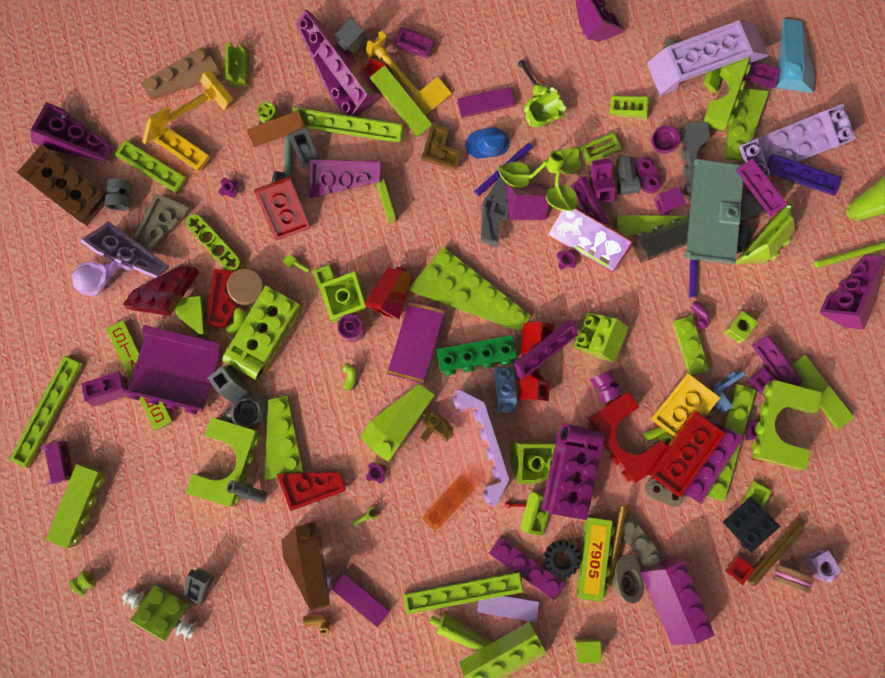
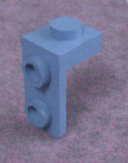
M494 368L497 413L516 412L517 396L513 368Z
M736 370L726 376L728 380L725 382L719 381L711 386V391L720 397L713 406L717 411L725 412L732 408L722 390L746 375L745 371L738 373Z

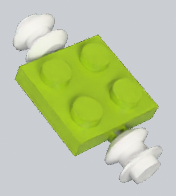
M156 585L153 586L145 599L144 591L137 593V587L129 588L122 597L124 600L123 605L130 603L132 610L139 606L130 621L165 642L174 628H177L176 636L184 635V641L188 638L192 639L198 629L195 627L196 622L193 624L188 623V617L182 621L180 620L189 604Z

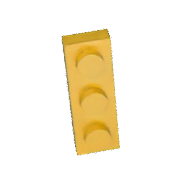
M165 126L162 135L153 139L157 144L198 172L202 170L210 159L209 155L167 126Z

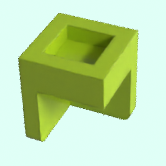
M597 637L574 638L578 663H602L601 641Z

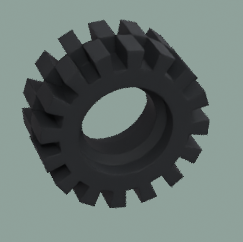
M557 540V542H552L546 548V552H544L546 568L556 577L569 578L572 574L575 575L577 573L576 570L580 568V552L573 544L567 541ZM560 551L567 552L570 557L569 563L564 567H560L555 563V556Z

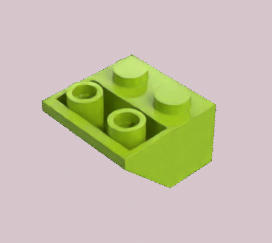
M587 313L573 347L596 358L615 363L629 327L617 318Z

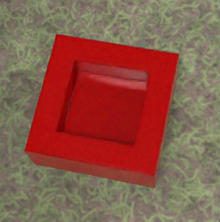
M736 555L725 572L743 585L755 569Z

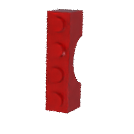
M542 321L523 323L521 357L553 333L554 325ZM539 367L524 379L520 378L519 400L549 402L550 382L543 378Z

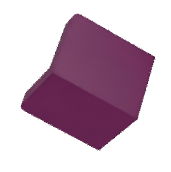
M679 186L658 194L654 199L660 216H664L672 209L686 203Z

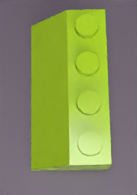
M530 622L461 660L459 664L465 678H507L547 655Z

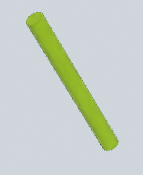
M885 241L817 260L814 262L816 268L883 250L885 249Z

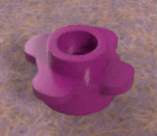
M223 178L219 194L231 198L236 197L239 182Z
M573 250L557 253L559 269L564 270L568 267L573 269L576 267L577 263L575 262V252Z
M371 462L368 465L369 471L366 479L368 481H377L379 484L385 481L384 474L387 471L386 465L380 466Z

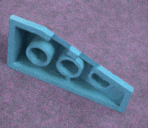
M783 19L778 68L781 70L776 88L812 93L814 91L815 72L803 23L799 20Z

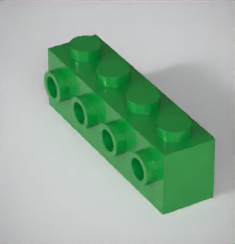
M512 335L436 349L440 373H445V376L455 375L456 371L464 370V373L475 371V367L481 366L483 369L493 368L494 364L501 363L502 366L510 365L517 358Z

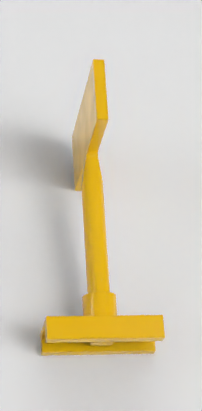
M381 30L378 33L377 42L372 43L371 40L367 42L366 55L370 59L375 55L383 59L413 95L411 99L425 116L428 115L452 93L438 76L419 91L388 55V51L384 47L386 35Z
M210 69L203 72L200 80L206 88L203 94L171 113V109L167 106L150 116L143 143L147 144L162 135L168 122L175 120L203 102L215 99L220 107L226 110L230 107L228 103L233 101V98Z

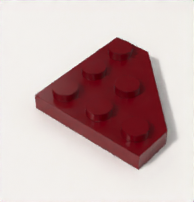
M179 266L132 290L123 306L128 310L171 316L199 271L196 267Z

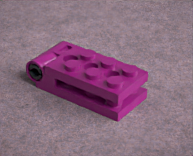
M567 423L561 427L560 432L558 431L541 509L554 515L587 520L604 443L602 431Z

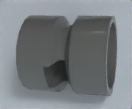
M117 178L108 179L106 191L109 194L105 195L104 206L117 211L130 210L131 199L128 196L132 194V182Z

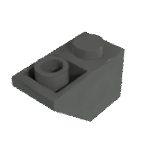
M230 365L220 367L208 377L216 391L231 403L242 397L253 396V393L236 370Z

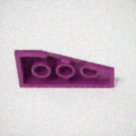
M48 102L43 106L30 130L31 143L39 146L42 144L52 151L106 162L113 149L110 143L97 133L87 129L81 121L71 117L68 111Z
M864 255L850 270L851 274L845 280H841L838 283L839 287L833 293L830 292L821 307L820 314L844 328L864 330L872 312L885 256Z

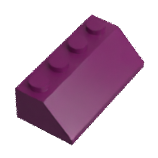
M675 555L640 571L671 645L698 644L715 636L682 559Z

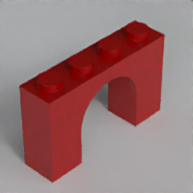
M628 391L588 417L589 423L587 424L590 429L603 432V448H608L612 454L610 458L616 466L619 464L623 470L621 474L627 482L630 481L636 484L648 475L647 473L667 446L663 440L657 441L641 453L635 455L629 454L620 448L616 441V428L622 419L640 408Z

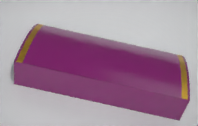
M413 302L408 303L387 372L388 375L424 385L445 310Z

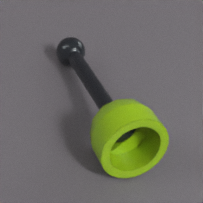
M520 60L518 66L523 68L533 83V95L535 96L544 89L545 85L542 83L537 84L526 68L525 61Z

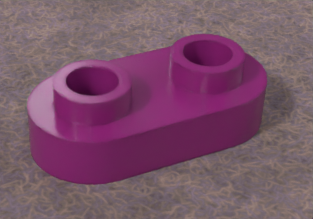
M640 158L635 165V172L639 178L640 185L645 193L654 194L660 189L662 184L657 168L651 158ZM643 164H647L649 168H644ZM649 181H654L655 185H651Z

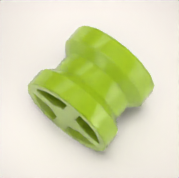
M264 102L258 106L257 113L262 123L279 118L272 103Z
M83 570L77 578H72L69 581V585L78 596H83L87 589L96 586V581L88 571Z

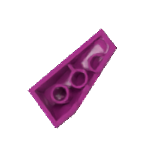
M575 0L579 24L586 39L600 42L624 32L613 12L610 14L604 7L606 5L604 0Z

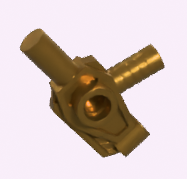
M426 409L421 416L424 418L423 424L426 426V429L421 435L420 441L426 443L434 432L440 435L444 441L448 442L454 436V428L438 412L434 413L431 411L429 413Z

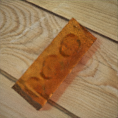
M461 475L421 519L436 532L476 488Z

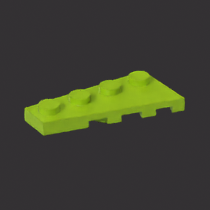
M743 88L742 92L738 91L737 97H740L737 108H732L731 113L734 114L732 123L727 125L724 160L744 161L739 146L752 141L769 91Z
M289 396L268 400L265 480L277 478V473H299L304 471Z

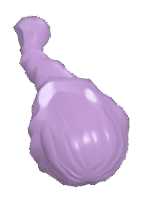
M85 261L79 264L73 272L72 281L75 289L81 294L97 296L102 292L109 278L117 270L124 268L127 271H132L134 269L116 261L106 265Z

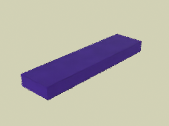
M775 154L770 155L767 165L770 175L831 196L836 195L841 180L840 176Z

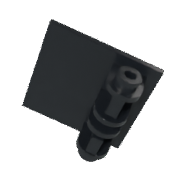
M752 496L722 522L740 541L739 544L744 549L747 548L751 553L781 527Z

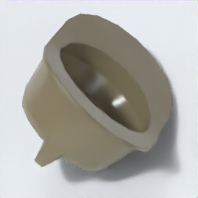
M627 554L623 555L616 564L612 586L619 596H622L625 601L632 604L642 599L644 583L637 559Z

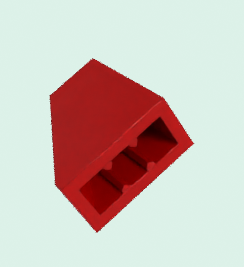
M396 266L395 269L387 268L367 299L365 306L383 316L400 319L413 276L408 274L407 270L402 267Z

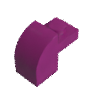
M611 158L592 161L591 171H589L590 186L600 204L614 202L615 185L611 178Z

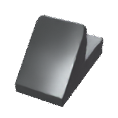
M306 126L288 133L292 147L303 169L310 166V160H320Z
M191 569L187 575L183 597L201 605L214 580V576L201 569L196 571Z

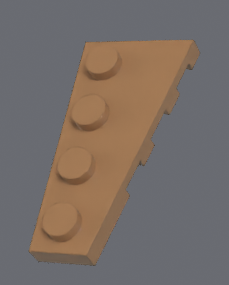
M202 46L141 82V85L150 99L155 100L174 94L175 91L180 89H190L191 86L201 83L200 80L203 72L210 69L217 80L224 77L205 47Z

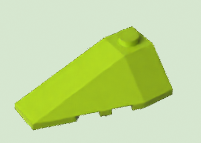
M418 384L372 419L360 438L372 451L385 460L390 461L435 394Z
M511 441L510 462L517 484H537L548 478L556 442Z

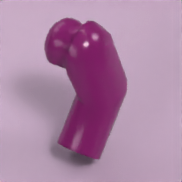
M695 301L690 308L698 314L696 325L699 329H705L710 325V312L699 302Z

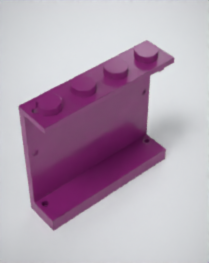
M143 325L142 333L145 334L129 388L128 390L123 389L122 392L128 394V398L139 401L140 398L148 399L147 403L159 405V402L167 404L166 408L178 410V407L186 409V413L197 415V412L203 413L212 385L208 377L216 371L223 348L221 344Z

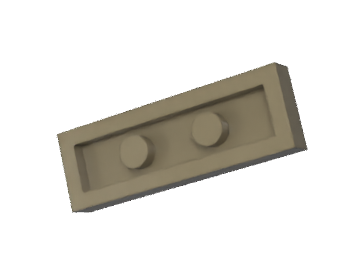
M629 513L626 514L622 538L645 568L664 561V557Z

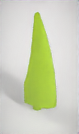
M444 613L441 619L432 615L429 620L430 624L436 626V633L471 649L479 651L492 643L470 627Z

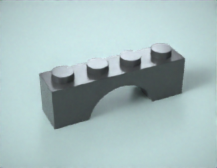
M708 122L685 123L679 131L681 135L680 142H682L681 159H684L683 177H686L685 195H688V201H691L694 161L697 159L698 150L705 147L710 140Z

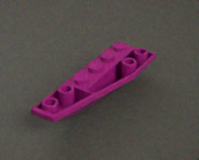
M305 10L296 24L326 90L343 114L358 116L370 108L382 93L348 49L344 51L338 45V38L311 12Z

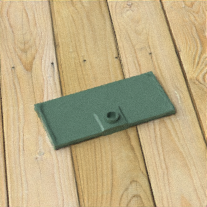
M702 159L694 161L686 259L726 264L736 263L743 179L736 169L742 165Z

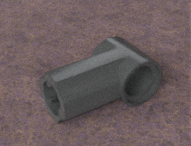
M624 156L617 159L616 164L619 177L617 189L619 195L639 193L640 182L635 174L633 157Z

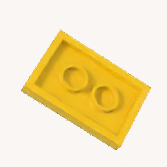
M687 374L651 419L674 437L693 410H696L705 417L720 397L690 374Z

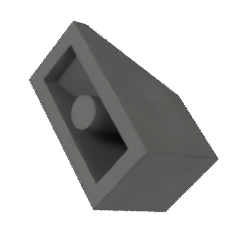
M351 18L335 34L339 40L337 42L344 51L348 49L352 54L366 48L369 41L364 30Z

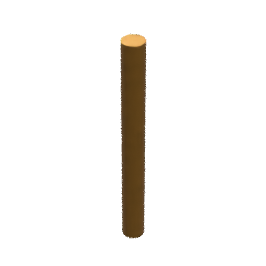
M620 505L612 543V554L608 563L610 572L609 576L605 579V583L612 585V578L615 574L628 506Z

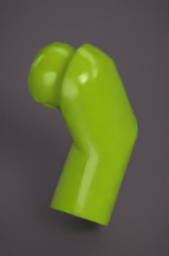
M238 307L234 310V323L226 327L230 335L239 331L247 317L245 310Z
M345 363L343 372L348 373L343 389L352 391L357 379L356 366Z
M662 427L644 432L646 441L658 439L660 441L663 440L668 445L673 439V436Z

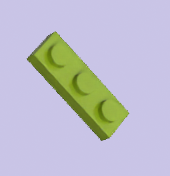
M689 316L673 321L672 324L688 374L693 376L710 371L693 317Z

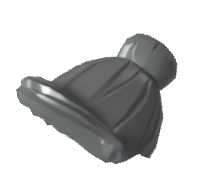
M256 393L253 396L238 399L233 403L232 407L226 409L224 413L225 420L230 423L234 422L242 427L251 426L258 421L265 423L266 398L262 394Z

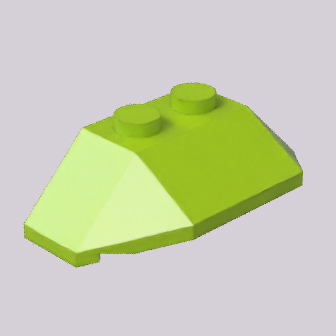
M790 203L775 215L746 248L745 252L738 257L736 264L765 263L768 260L773 261L780 254L778 250L790 243L792 240L790 236L795 232L793 208Z

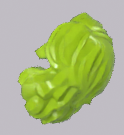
M545 86L542 91L532 96L526 102L524 112L527 123L530 126L546 127L554 120L565 117L563 112L567 106L563 103L564 99H559L561 94L558 93L555 87Z

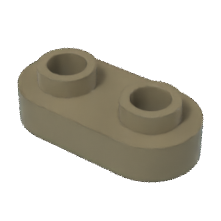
M651 479L645 484V492L650 498L674 507L681 505L684 501V493L681 497L677 496V499L673 500V492L655 479ZM655 485L659 487V491L657 493H655L653 490V487Z

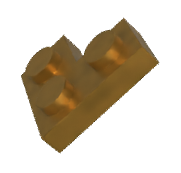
M432 124L421 160L457 171L462 151L445 146L450 129Z

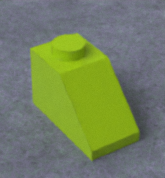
M201 296L182 298L175 308L177 316L197 333L207 337L208 326L205 325L207 317L205 299Z

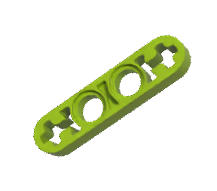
M193 214L188 216L186 219L187 228L228 271L241 269V260L199 215ZM194 220H195V221H198L197 223H198L203 229H201V230L199 231L198 228H196L195 226H193V223H192V222H193ZM211 232L212 239L207 242L204 241L203 235ZM220 245L224 246V253L217 255L215 249ZM227 256L232 261H235V267L230 266V263L225 259Z

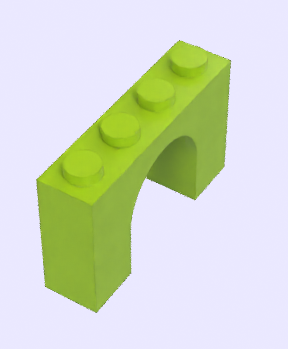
M777 380L768 382L763 391L765 399L759 410L761 418L755 429L757 437L751 448L752 458L795 470H807L810 450L792 446L782 441L775 429V419L784 408H792L807 413L818 412L822 392Z
M211 417L205 436L229 444L236 454V466L234 471L222 480H216L200 474H192L186 494L228 507L238 504L241 496L228 493L227 485L231 480L241 484L246 483L248 478L246 471L248 465L251 466L254 460L252 453L254 447H257L259 444L260 431Z

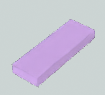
M506 595L478 601L477 612L536 622L539 601Z

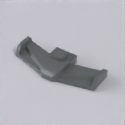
M501 176L487 197L484 198L481 206L480 239L483 243L494 247L499 245L500 221L506 223L509 214L508 202L506 201L507 183Z

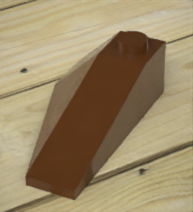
M315 522L297 526L281 540L283 559L309 610L314 611L329 607L331 605L321 532Z

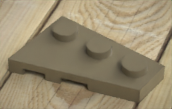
M155 193L133 240L151 252L191 209Z

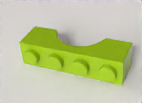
M749 57L721 68L719 76L726 81L729 93L723 98L710 101L703 121L708 122V127L724 131L727 125H731L734 114L731 113L732 108H737L740 97H737L738 91L742 92L745 80H742L743 75L748 74L751 66L748 63Z

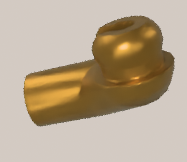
M313 614L303 616L304 626L316 625L320 629L321 634H328L330 632L331 623L324 615Z

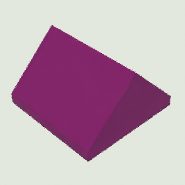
M529 183L524 188H516L506 184L510 220H546L549 203L546 200L547 189L543 184Z

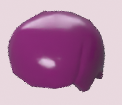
M661 126L652 134V147L662 154L674 152L680 144L681 135L673 126Z

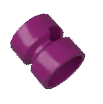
M347 314L340 318L337 329L344 340L354 343L363 338L365 328L358 316Z
M613 369L590 379L594 389L599 391L597 395L602 404L625 393L620 383H616L617 377Z

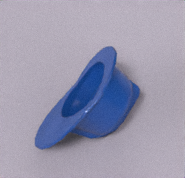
M490 127L471 133L466 140L465 147L472 157L489 158L500 156L507 152L510 141L504 131L496 127Z

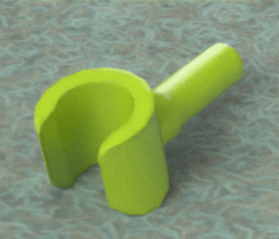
M288 255L283 259V262L289 268L295 264L307 273L310 268L299 263L292 255Z
M371 507L365 515L353 521L352 524L356 526L365 520L375 519L379 514L371 517L369 511L375 508Z

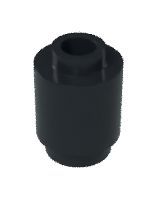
M739 224L737 254L745 252L752 236V229L747 225Z

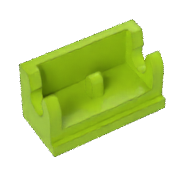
M225 43L226 79L229 85L249 86L248 50L241 43H239L238 48L233 47L232 43Z

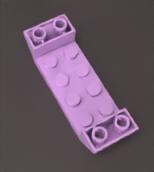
M738 20L666 47L647 63V66L661 96L678 90V85L682 81L748 57L749 63L768 57V53L755 23Z
M841 104L742 144L739 148L745 163L753 158L765 176H768L770 171L767 165L772 154L799 162L828 149L853 141L856 138L844 104Z
M456 390L455 396H453L456 409L460 408L462 412L476 408L473 413L476 422H480L482 426L479 432L482 441L486 440L488 448L485 449L488 460L492 459L494 467L491 469L494 478L499 479V482L486 485V490L482 491L486 503H490L493 507L497 505L509 481V477L485 403L461 390Z

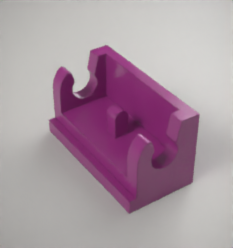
M118 371L81 383L84 401L95 407L126 397L128 394L122 391L123 389L128 390L125 386V383L128 381Z
M54 442L41 446V449L46 453L50 476V480L47 481L48 485L70 481L72 470L67 442Z

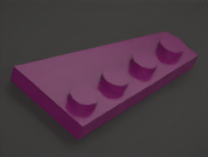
M310 160L308 198L382 182L383 162Z

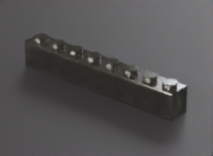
M745 191L742 193L740 224L767 213L752 192ZM690 214L687 215L686 219L681 220V218H677L671 221L670 225L666 227L664 225L657 226L651 233L647 234L645 231L636 235L632 246L640 264L686 246Z

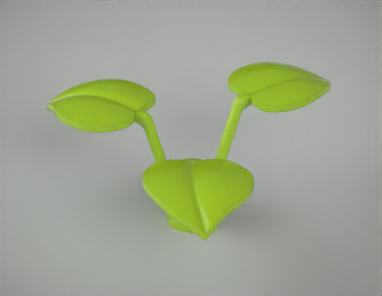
M579 148L552 151L549 159L544 160L543 164L532 174H530L529 167L521 162L499 165L498 170L502 179L510 186L516 188L527 187L529 179L536 176L546 166L550 173H556L555 188L548 189L546 193L547 202L552 207L570 212L576 208V193L568 185L559 187L560 172L571 175L579 171L581 164Z

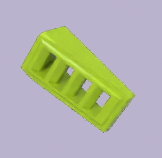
M611 96L610 115L639 119L648 118L649 97ZM617 102H620L619 110H616ZM624 103H628L627 110H624ZM632 104H635V110H631ZM639 105H643L642 110H639Z

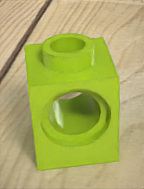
M741 311L734 316L724 330V333L738 343H741L748 338L758 322L752 314ZM739 321L744 323V330L740 329Z

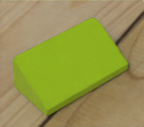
M535 492L529 493L520 524V529L524 532L543 536L549 516L548 511L541 509L544 495Z

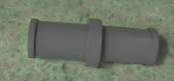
M231 480L227 485L228 493L239 495L244 500L251 499L264 503L267 498L266 491L253 488L251 484L244 485Z

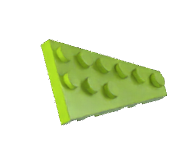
M444 247L440 249L408 290L411 293L419 294L425 298L479 316L482 319L490 320L518 332L522 330L523 323H527L532 317Z

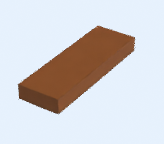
M297 110L249 128L247 132L253 147H257L287 136L288 133L305 127L300 111Z

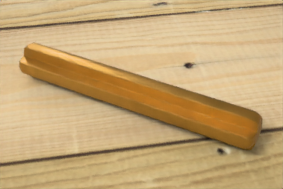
M795 521L755 566V570L747 581L754 586L757 585L804 531V526Z

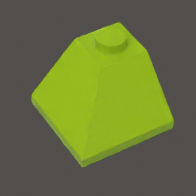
M354 271L320 284L331 321L367 308L365 306L367 290L363 277L359 273Z

